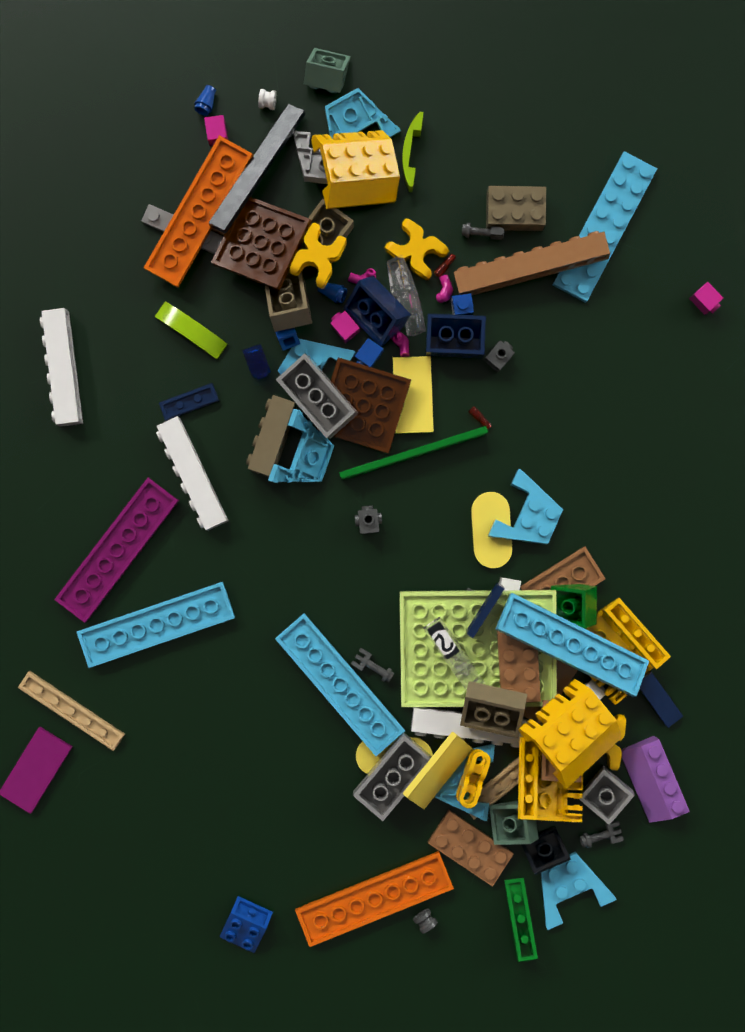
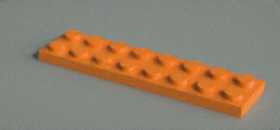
M218 136L146 262L145 270L177 288L180 286L212 230L209 221L252 159V153L222 136Z
M437 851L295 909L308 945L312 947L453 890L454 887L440 852Z

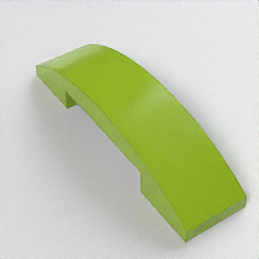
M419 112L412 121L403 146L402 170L409 192H413L416 168L409 167L413 136H421L424 112Z
M166 301L155 315V318L180 333L215 359L220 357L228 345L200 323Z

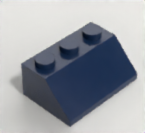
M374 276L358 281L343 308L380 347L394 337L411 316L402 304Z
M428 314L425 356L483 358L486 316Z

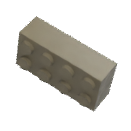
M275 395L272 396V399L267 400L265 406L267 413L265 417L261 418L259 424L261 431L259 436H255L252 445L255 449L253 454H249L246 462L251 472L269 477L273 465H278L291 428L288 426L293 409L298 408L295 402Z

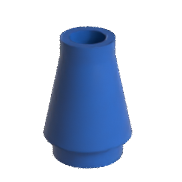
M206 85L194 102V110L200 115L207 116L212 112L216 92L214 87Z
M327 283L323 289L318 287V292L335 303H343L346 298L347 289L344 288V285Z

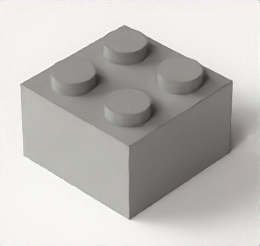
M603 765L583 788V791L580 792V794H583V798L579 800L610 825L635 794L629 786Z

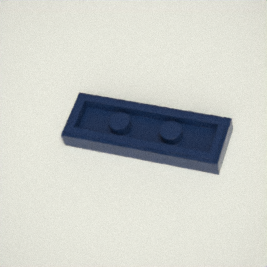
M213 383L159 402L165 421H168L176 416L179 417L217 403L219 398Z
M500 583L495 584L467 628V635L471 638H474L505 588Z
M650 670L645 673L639 690L665 726L669 728L681 719L683 715Z

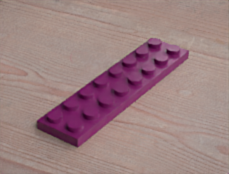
M148 477L54 600L86 623L179 500Z

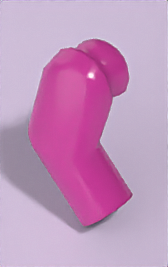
M369 268L362 275L351 272L348 282L357 284L359 280L371 276L376 278V271Z
M444 275L439 278L443 287L440 293L436 295L439 303L447 302L453 293L449 276Z
M399 331L391 339L400 347V356L408 357L409 340Z

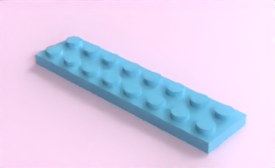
M624 151L580 232V238L588 236L589 233L599 231V233L605 232L610 250V259L657 168ZM609 259L559 272L553 286L586 303Z
M220 582L77 631V635L88 668L234 619L235 615L224 582Z
M514 593L509 594L495 629L632 697L637 696L649 660Z
M305 613L275 638L375 756L380 754L405 732L400 723Z

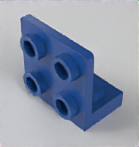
M238 896L220 934V938L255 953L273 912Z

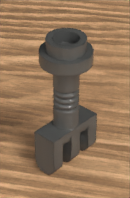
M471 223L463 224L462 236L469 238L470 235L489 236L490 239L502 240L504 238V229L491 226V229L471 227Z
M360 648L359 651L365 655L364 658L357 654L355 658L360 660L361 663L358 664L356 661H352L351 664L361 671L366 666L382 676L381 681L389 683L395 674L392 672V669L388 668L385 670L381 666L379 667V665L370 660L373 654Z
M613 821L610 825L606 823V831L590 836L587 832L582 833V836L579 837L582 847L592 848V843L609 838L611 844L623 841V836L615 837V835L622 833L621 828L613 829V827L620 825L619 821Z

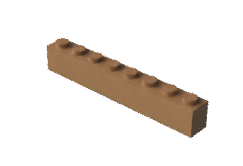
M594 231L582 238L575 236L567 242L561 243V241H557L544 248L538 246L530 252L524 253L520 251L514 253L511 257L505 258V256L495 258L492 262H479L474 267H460L454 272V277L459 295L471 293L472 296L608 260L610 250L605 232L599 233V231Z

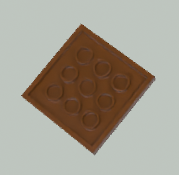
M250 197L227 233L224 234L211 263L216 267L280 291L292 261L299 251L312 221L307 217Z
M338 357L331 382L359 414L337 432L334 437L389 453L412 380Z

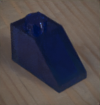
M261 344L242 350L252 377H257V379L267 377L271 369Z

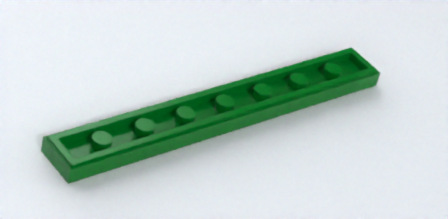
M486 426L339 473L342 480H347L485 436L488 430Z

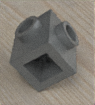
M373 506L361 507L362 510H359L358 515H355V526H359L360 534L378 533L379 524H382V514L377 513V509H373ZM370 516L372 522L366 523L365 518Z

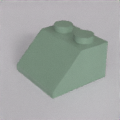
M314 48L306 62L303 84L313 89L322 88L330 93H340L344 86L351 56Z
M518 801L489 805L494 845L531 844L539 839L536 820L518 819Z

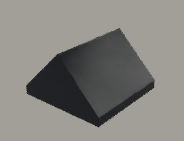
M555 826L538 833L539 839L535 842L521 844L534 875L571 860Z

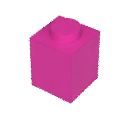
M223 115L204 118L207 140L210 146L214 145L219 135L228 140L226 122Z
M706 282L689 299L705 315L709 311L714 313L721 306L719 302L723 297L709 282Z
M346 311L343 313L338 312L331 318V327L345 344L360 332V328Z

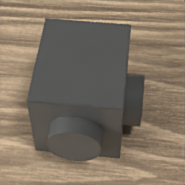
M500 340L485 357L484 361L499 373L515 352L508 342L505 341L503 343Z

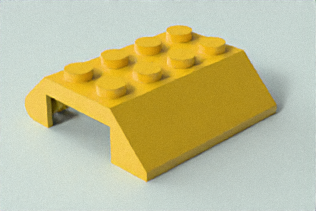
M383 130L368 131L367 136L363 132L335 133L333 139L328 134L312 136L314 153L319 149L321 151L328 186L322 190L326 209L396 202L400 174L392 139Z
M620 598L597 612V624L586 628V630L649 660L645 673L653 668L658 669L671 657ZM590 676L594 682L597 681V679ZM599 680L596 683L598 687L605 685V683ZM608 686L604 692L606 696H610L609 699L614 705L627 696L626 693L612 686Z
M576 679L563 689L564 693L571 699L570 701L557 694L555 699L552 698L540 709L541 712L538 711L535 714L537 719L543 723L542 726L529 719L527 724L524 723L518 729L527 742L533 741L556 769L553 774L565 789L573 784L622 738L614 716L589 687Z
M520 737L518 819L582 822V814L568 813V810L583 811V806H568L567 798H583V794L568 793V790L583 791V774L581 775V783L574 782L567 789L558 781H541V751L533 741L527 742L523 737Z

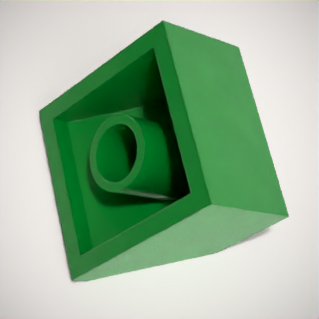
M583 584L551 586V590H556V615L584 629L597 624V586Z

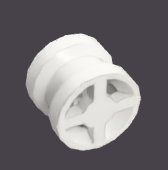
M260 89L258 107L261 109L268 107L270 110H275L276 91L267 92L265 89Z

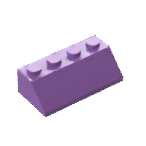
M652 736L621 749V758L649 823L671 820L690 812L661 742L657 737Z

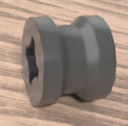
M429 908L422 910L413 918L414 923L420 926L419 930L422 934L430 931L438 923L435 918H432Z

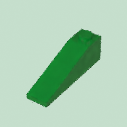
M524 878L504 880L517 963L537 960L538 955Z

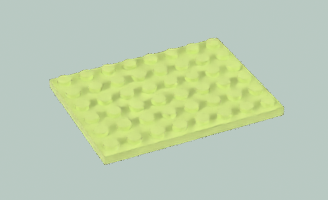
M492 590L400 591L401 707H463L469 681L500 688L497 630L495 629L509 594L514 593L556 614V590H504L474 638L468 636L466 630ZM438 622H441L460 651L449 659L445 658L427 629ZM538 651L541 702H526L525 707H542L543 700L555 699L557 695V660Z

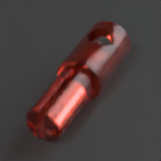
M451 253L434 271V274L440 278L455 260L456 256Z
M475 406L468 411L487 429L492 426Z

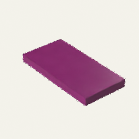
M39 727L0 789V795L31 814L73 746L44 728Z

